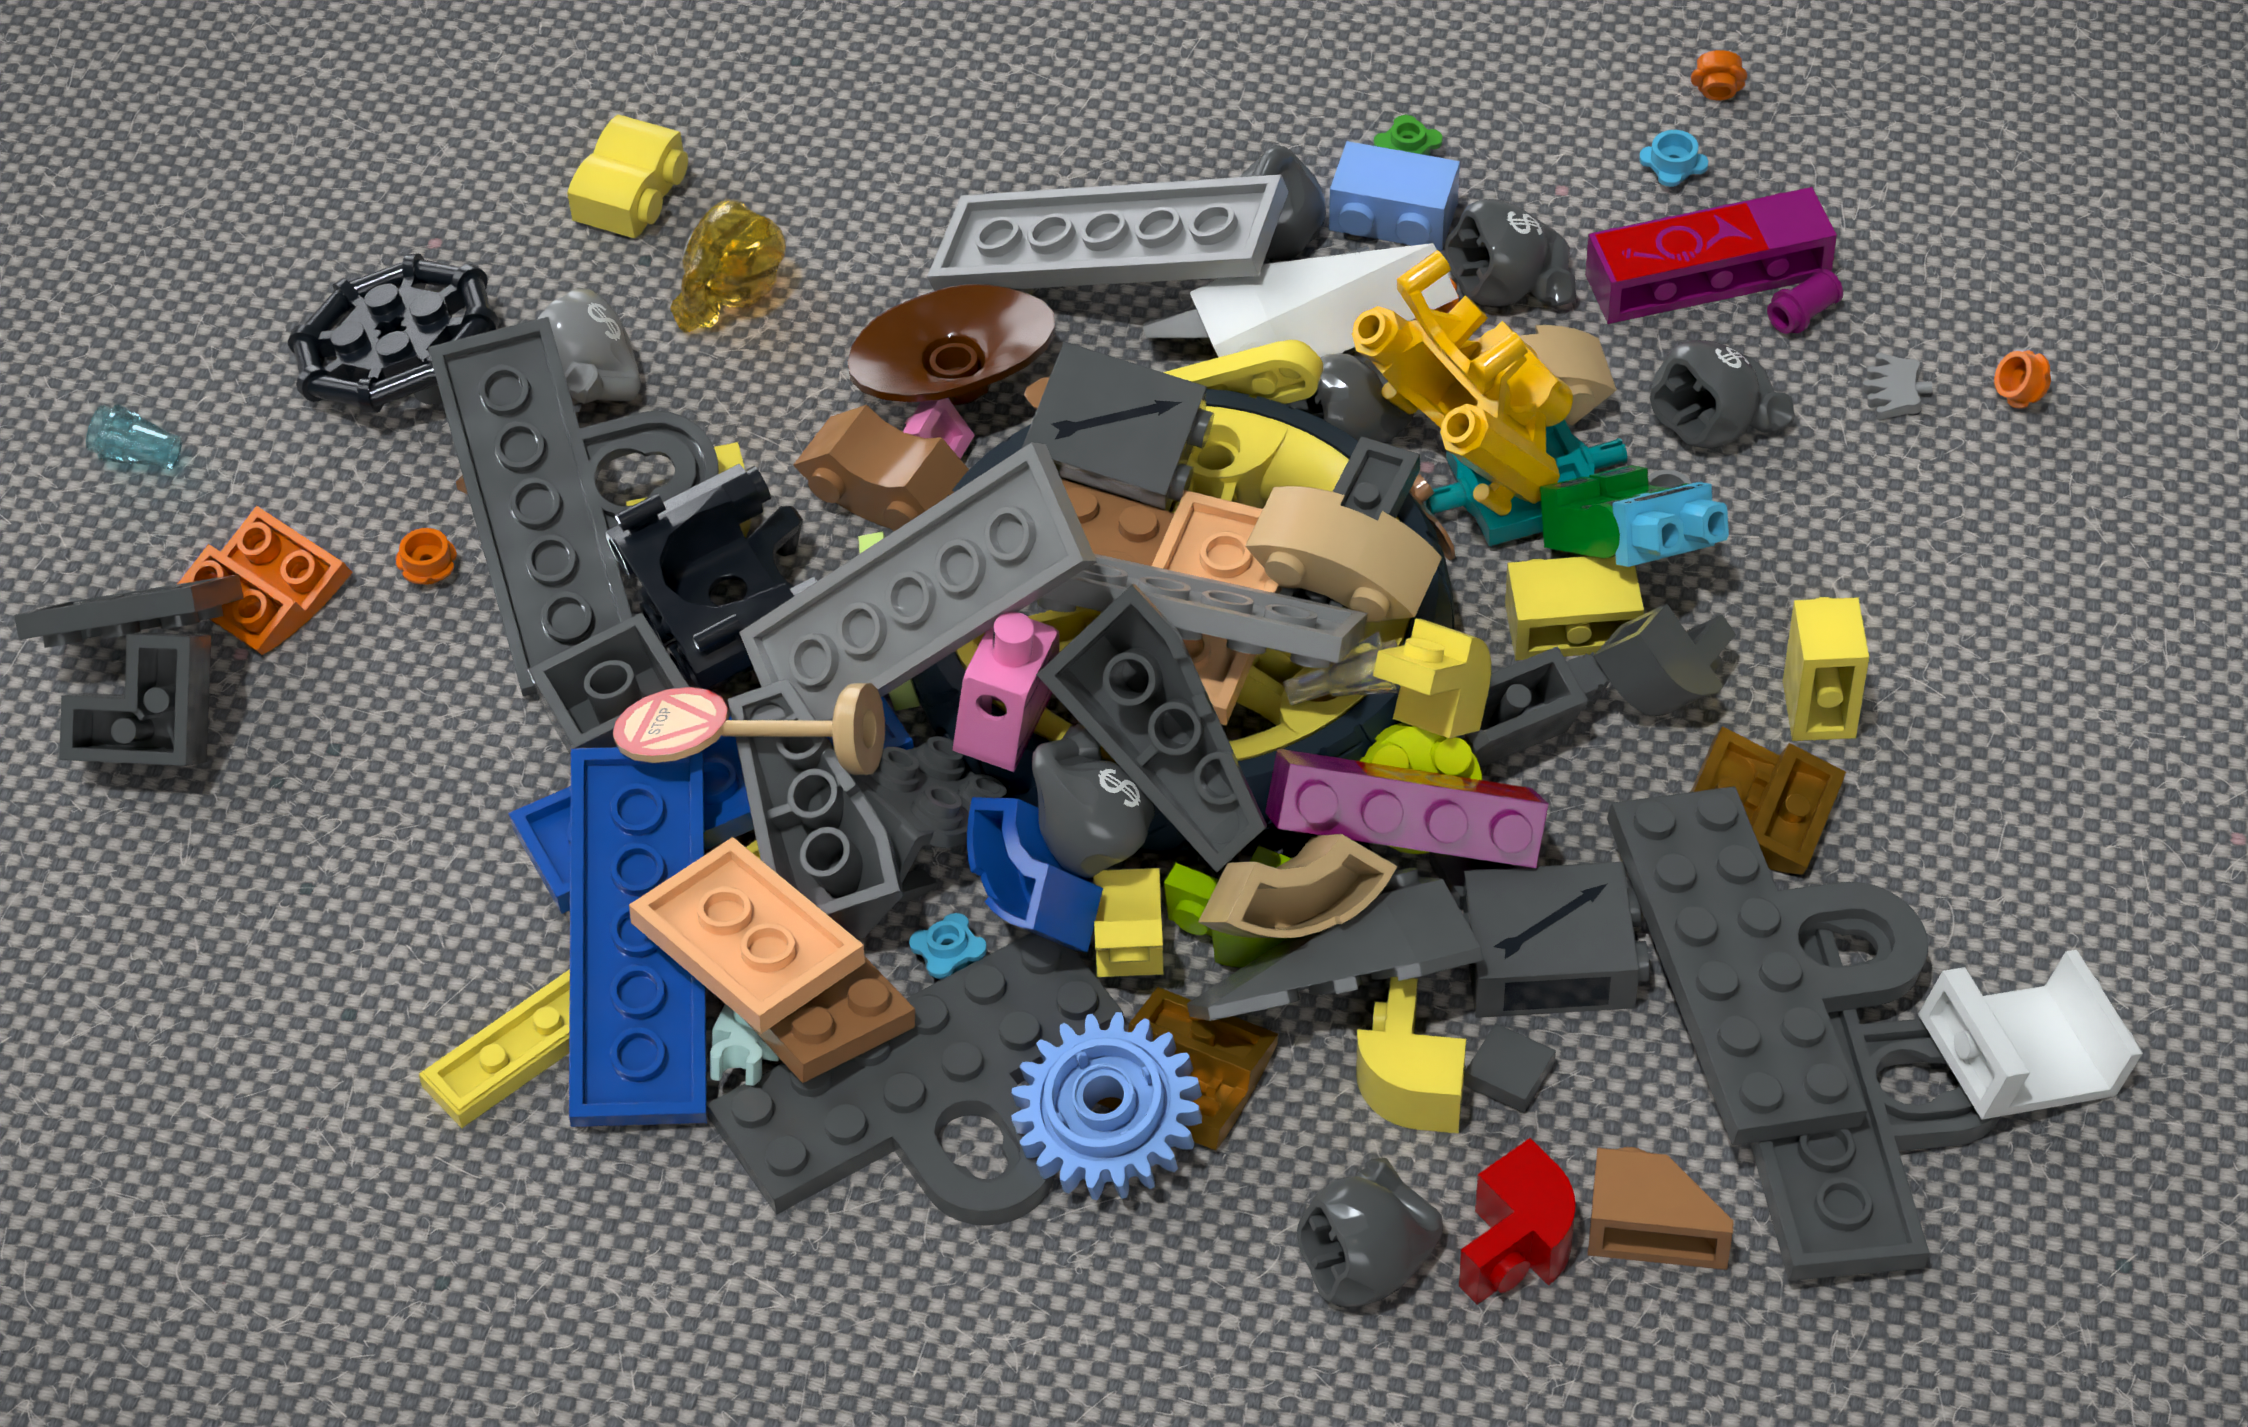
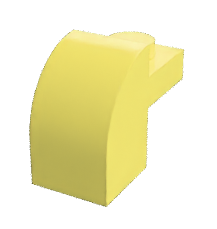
M1415 619L1411 638L1406 639L1405 645L1378 651L1373 676L1400 685L1393 719L1447 738L1480 731L1491 680L1490 652L1482 639L1423 619Z
M1159 868L1103 870L1093 876V884L1103 888L1096 920L1094 921L1097 977L1164 975Z
M1391 977L1388 1003L1375 1002L1372 1030L1357 1029L1356 1078L1361 1095L1372 1110L1393 1124L1409 1129L1459 1134L1466 1039L1414 1034L1418 978L1398 981V977Z

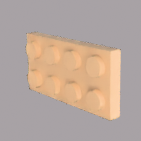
M1185 490L1152 566L1280 594L1282 590L1266 574L1263 566L1245 547L1263 509ZM1202 634V639L1200 640L1183 639L1220 723L1227 725L1256 654L1232 650L1226 646L1227 639Z

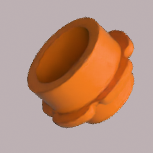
M1715 50L1702 54L1697 59V69L1691 74L1692 84L1698 86V90L1706 98L1716 101L1727 100L1735 96L1736 92L1745 87V80L1747 79V72L1742 68L1741 57L1734 52L1726 50Z
M2030 350L2023 352L2013 351L2007 354L1998 364L1994 376L1997 392L2007 398V403L2017 409L2026 408L2029 402H2038L2047 393L2051 383L2049 361L2043 354L2038 353L2035 355Z
M420 528L411 531L401 540L399 552L396 555V566L399 570H403V577L411 583L434 584L452 573L454 570V563L452 561L456 559L457 552L454 545L447 540V537L441 531L433 528Z

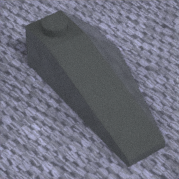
M789 679L728 699L732 720H816ZM735 736L761 861L857 940L865 938L904 896L891 835L852 775L839 764L834 747L827 737Z
M1408 868L1395 871L1380 894L1352 919L1343 924H1336L1304 937L1285 939L1187 1003L1190 1017L1211 1021L1294 1003L1300 1000L1298 991L1308 989L1310 995L1334 992L1339 994L1358 990V986L1362 984L1361 975L1370 973L1372 979L1398 976V981L1483 961L1484 959L1479 942L1444 880L1419 877L1417 868Z

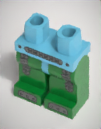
M1630 465L1589 475L1590 478L1579 477L1540 487L1544 548L1598 558L1616 556V565L1631 567L1714 546L1717 542L1727 540L1729 536L1727 506L1725 503L1712 501V484L1685 483L1666 488L1653 486L1648 483V468Z

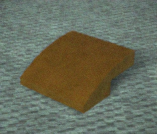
M1722 726L1711 743L1690 792L1735 786L1768 868L1770 870L1802 875L1812 858L1846 771L1791 743H1788L1782 753L1778 755Z
M1157 987L1130 1021L1128 1032H1132L1136 1025L1146 1018L1150 1021L1152 1027L1153 1041L1159 1036L1170 1032L1176 1045L1175 1054L1188 1053L1193 1066V1071L1188 1076L1198 1078L1202 1092L1201 1097L1192 1101L1200 1107L1202 1123L1184 1126L1191 1132L1195 1143L1217 1151L1257 1086L1275 1050L1279 1034L1234 1016L1211 1021L1190 1017L1187 1003L1192 1001L1191 999ZM1108 1097L1097 1103L1116 1110L1123 1100Z

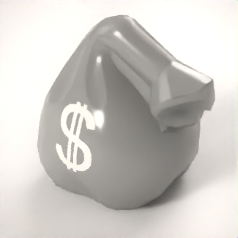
M580 287L554 300L541 313L538 319L549 317L572 403L585 404L595 400L629 402L635 399L641 387L640 375L628 334L615 310L604 298L592 290Z

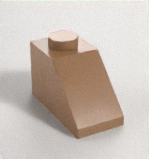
M1635 1147L1619 1149L1597 1148L1588 1256L1727 1270L1733 1235V1220L1668 1155L1647 1153Z

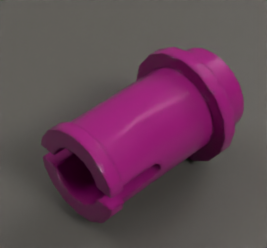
M1819 269L1810 278L1793 289L1779 290L1773 294L1771 303L1767 307V314L1771 324L1784 334L1804 331L1808 328L1811 318L1832 304H1837L1842 300V284L1832 271Z

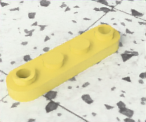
M1285 340L1163 373L1207 386V389L1249 394V397L1252 398L1259 396L1288 404L1307 399L1315 394L1323 372V362L1319 355L1306 343L1298 340Z

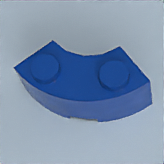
M972 797L967 826L968 861L971 872L981 877L984 889L988 895L984 902L996 915L1012 925L1067 948L1088 952L1103 888L1070 874L1057 863L1048 850L1041 834L1038 807L1015 798Z

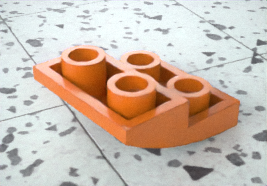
M256 505L221 552L208 544L177 584L239 574L244 599L223 604L224 616L209 620L259 654L264 655L306 624L331 599L353 572L344 562Z

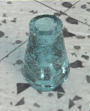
M116 404L113 408L100 405L91 419L86 436V449L97 453L100 461L156 466L167 470L174 468L182 447L181 436L164 430L121 404Z

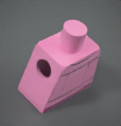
M1007 612L996 619L994 627L985 632L963 678L953 751L1012 772L1015 771L1052 695V691L1036 674L1059 653V631L1057 629L1032 620L1019 612ZM992 701H1002L1006 706L1007 714L1004 716H992Z

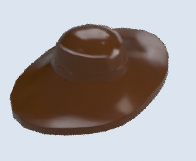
M964 284L918 296L886 310L875 317L859 333L851 347L847 360L850 381L861 392L882 400L910 403L949 398L954 406L971 403L988 393L992 383L1005 379L1028 367L1048 349L1056 335L1054 312L1043 300L1028 293L994 285Z

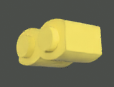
M619 114L612 118L601 133L594 152L581 163L569 185L567 195L572 221L631 238L638 237L647 224H654L662 209L663 197L673 185L680 184L686 174L688 155L683 151L681 133Z

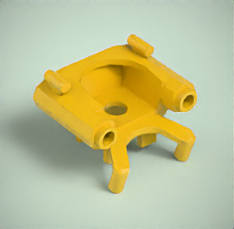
M1436 250L1397 278V290L1417 320L1407 321L1392 310L1376 306L1373 309L1364 311L1355 320L1352 332L1356 351L1369 359L1388 381L1382 387V396L1407 414H1414L1420 409L1441 428L1440 433L1445 450L1456 456L1462 464L1491 482L1489 486L1484 483L1477 485L1473 491L1474 499L1496 514L1505 516L1511 511L1512 503L1510 500L1514 496L1535 504L1541 501V486L1558 482L1560 474L1556 461L1546 453V427L1557 425L1567 417L1572 408L1573 394L1570 387L1556 377L1538 358L1536 351L1525 343L1505 322L1501 321L1494 329L1484 333L1478 341H1469L1468 339L1488 317L1466 295L1449 313L1429 308L1421 292L1451 271L1445 257Z

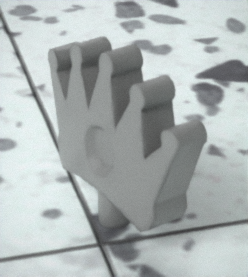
M1877 353L1875 356L1877 367H1867L1868 379L1863 382V392L1868 394V407H1877L1876 417L1878 420L1904 414L1919 413L1921 411L1919 394L1932 393V381L1917 382L1920 375V362L1916 359H1903Z

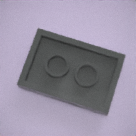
M238 574L68 601L16 614L14 617L19 640L42 636L44 648L77 643L83 641L82 639L102 636L103 639L139 633L141 630L160 626L161 629H169L200 623L201 620L224 616L223 604L244 598Z

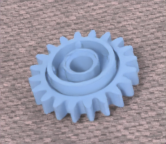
M1122 1012L1115 1013L1107 1030H1101L1095 1016L1087 1014L1085 1033L1082 1035L1075 1034L1074 1030L1066 1023L1061 1024L1060 1034L1063 1044L1060 1047H1055L1051 1043L1040 1039L1036 1044L1044 1063L1022 1062L1020 1069L1024 1079L1030 1086L1022 1085L1012 1088L1011 1094L1014 1102L1022 1110L1014 1113L1011 1117L1016 1132L1026 1134L1020 1140L1025 1157L1034 1158L1039 1156L1036 1165L1043 1179L1055 1175L1060 1170V1182L1064 1192L1068 1194L1078 1186L1082 1179H1086L1092 1200H1098L1106 1182L1114 1183L1121 1199L1127 1198L1129 1179L1134 1176L1138 1177L1147 1188H1154L1155 1181L1151 1167L1158 1164L1168 1171L1175 1172L1178 1166L1171 1147L1186 1150L1193 1149L1194 1141L1192 1134L1184 1125L1192 1126L1202 1123L1200 1107L1192 1102L1201 1097L1202 1092L1198 1078L1188 1076L1193 1071L1190 1056L1187 1052L1175 1054L1176 1045L1170 1032L1159 1036L1153 1041L1152 1027L1150 1021L1146 1018L1141 1020L1132 1032H1127ZM1115 1097L1123 1100L1120 1106L1110 1113L1098 1114L1091 1111L1093 1106L1104 1098Z

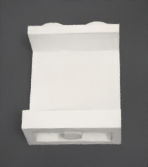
M2077 950L2064 953L2045 986L1986 996L1981 994L1965 967L1944 970L1918 1013L1981 1120L2114 1097L2118 1094L2143 1054L2135 1042L2132 1033L2126 1028L2103 992L2100 983L2093 976Z

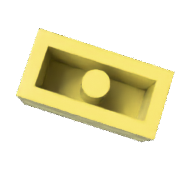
M1583 556L1547 560L1532 559L1529 561L1507 563L1505 607L1515 661L1528 659L1557 646L1564 657L1585 655L1586 653L1590 655L1592 652L1595 654L1620 625L1644 614L1635 566L1616 565V556L1610 558Z
M1820 597L1810 600H1794L1783 675V688L1792 741L1856 738L1869 662L1859 597Z

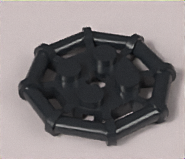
M416 253L405 255L403 262L355 280L340 279L333 284L334 292L304 325L295 326L290 333L288 346L295 354L299 371L296 383L297 390L304 398L311 402H318L323 399L358 406L365 414L380 412L386 403L438 385L428 347L497 330L499 320L489 304L486 292L488 283L486 273L474 264H465L459 267L424 260L421 254ZM426 284L445 288L439 293L424 290ZM466 306V311H465L464 316H462V317H453V316H452L453 314H455L456 312H458L459 310H461L462 308H464V307ZM349 311L350 314L348 315V317L336 329L332 330V328ZM337 356V359L327 366H321L320 358Z

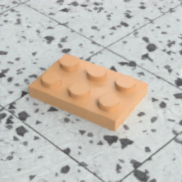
M733 837L629 904L631 923L760 1034L865 963L864 945Z

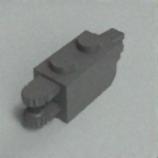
M1557 646L1491 673L1490 687L1480 731L1457 736L1469 745L1472 753L1477 758L1480 768L1567 732L1580 712L1585 707L1589 708L1592 704L1596 703L1602 693L1601 690L1603 687H1607L1610 680L1593 657L1594 652L1591 655L1586 653L1584 657L1578 656L1566 661Z

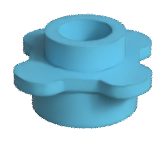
M1667 130L1659 133L1654 138L1652 147L1643 148L1639 156V161L1643 166L1651 167L1656 172L1659 183L1669 187L1679 185L1689 175L1705 173L1709 163L1705 155L1698 154V142L1695 137L1682 130Z
M959 913L949 914L942 921L933 924L928 930H918L910 937L909 945L911 951L914 954L923 956L930 976L942 980L981 960L986 955V941L982 937L973 935L969 929V920L965 915Z

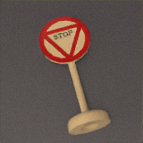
M872 683L847 685L837 698L833 720H729L728 707L721 696L707 689L684 687L666 689L646 696L632 704L616 720L613 730V738L620 753L632 760L649 763L676 761L697 754L715 743L721 735L747 737H832L834 751L842 768L849 774L868 775L875 772L882 757L885 738V717L880 694Z

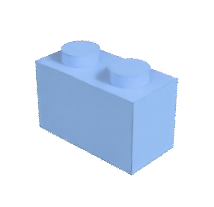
M1346 141L1330 187L1329 230L1411 246L1433 243L1436 250L1442 251L1458 204L1460 161Z

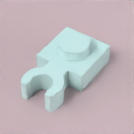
M725 1004L712 1029V1048L710 1051L711 1080L720 1081L723 1072L727 1069L743 1068L746 1070V1085L754 1086L762 1078V1059L778 1062L779 1057L742 1017Z

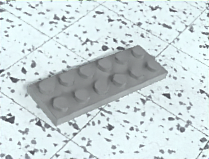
M1282 175L961 195L927 278L933 290L936 291L964 284H985L1010 289L1259 276L1286 201L1288 189Z
M1031 442L739 633L761 687L789 679L816 720H833L837 698L847 685L872 683L878 689L880 697H883L993 628L996 619L1000 615L1007 612L1020 611L1090 567L1097 560L1046 444Z
M1094 554L1097 560L1096 563L1043 595L1037 601L1038 606L1057 612L1076 611V606L1101 611L1102 613L1127 588L1135 583L1178 630L1184 640L1202 639V634L1227 639L1226 646L1228 648L1247 654H1264L1266 648L1291 653L1290 660L1293 663L1310 668H1328L1330 662L1339 663L1363 639L1368 613L1098 554Z

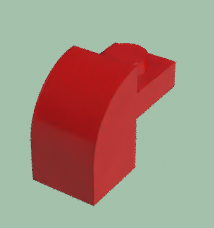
M1529 1138L1477 1175L1475 1212L1488 1224L1490 1229L1461 1249L1459 1287L1477 1305L1497 1290L1500 1293H1505L1513 1289L1523 1280L1529 1268L1549 1286L1562 1273L1571 1254L1575 1218V1195L1572 1185L1559 1165Z

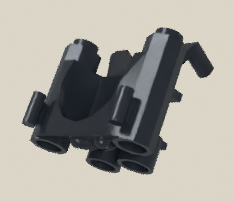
M737 464L664 502L657 493L615 514L619 525L606 531V538L625 575L629 580L637 577L642 584L641 596L644 602L639 604L640 609L664 647L678 641L667 647V651L689 687L713 691L753 670L754 667L739 632L817 582L815 577H812L793 586L785 580L776 567V554L785 557L793 555L797 551L803 519L793 506H780L747 539L744 537L739 524L763 513L762 503L771 499L769 489L755 466L745 470L740 464ZM734 579L746 585L747 593L743 600L718 606L710 599L712 589L724 580Z

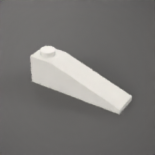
M1433 243L1267 263L1262 265L1259 276L1218 278L1191 291L1190 294L1218 357L1278 341L1298 340L1309 345L1321 358L1328 354H1341L1355 347L1352 337L1353 325L1357 317L1366 310L1380 306L1394 311L1407 321L1415 319L1416 317L1397 290V278L1435 252L1436 248ZM1445 274L1421 292L1427 305L1433 310L1459 298L1448 274Z

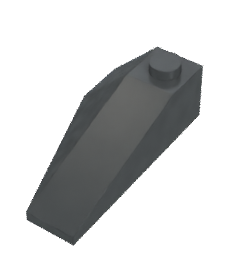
M1135 583L1132 584L1036 675L1209 865L1218 872L1261 833L1267 825L1180 633Z

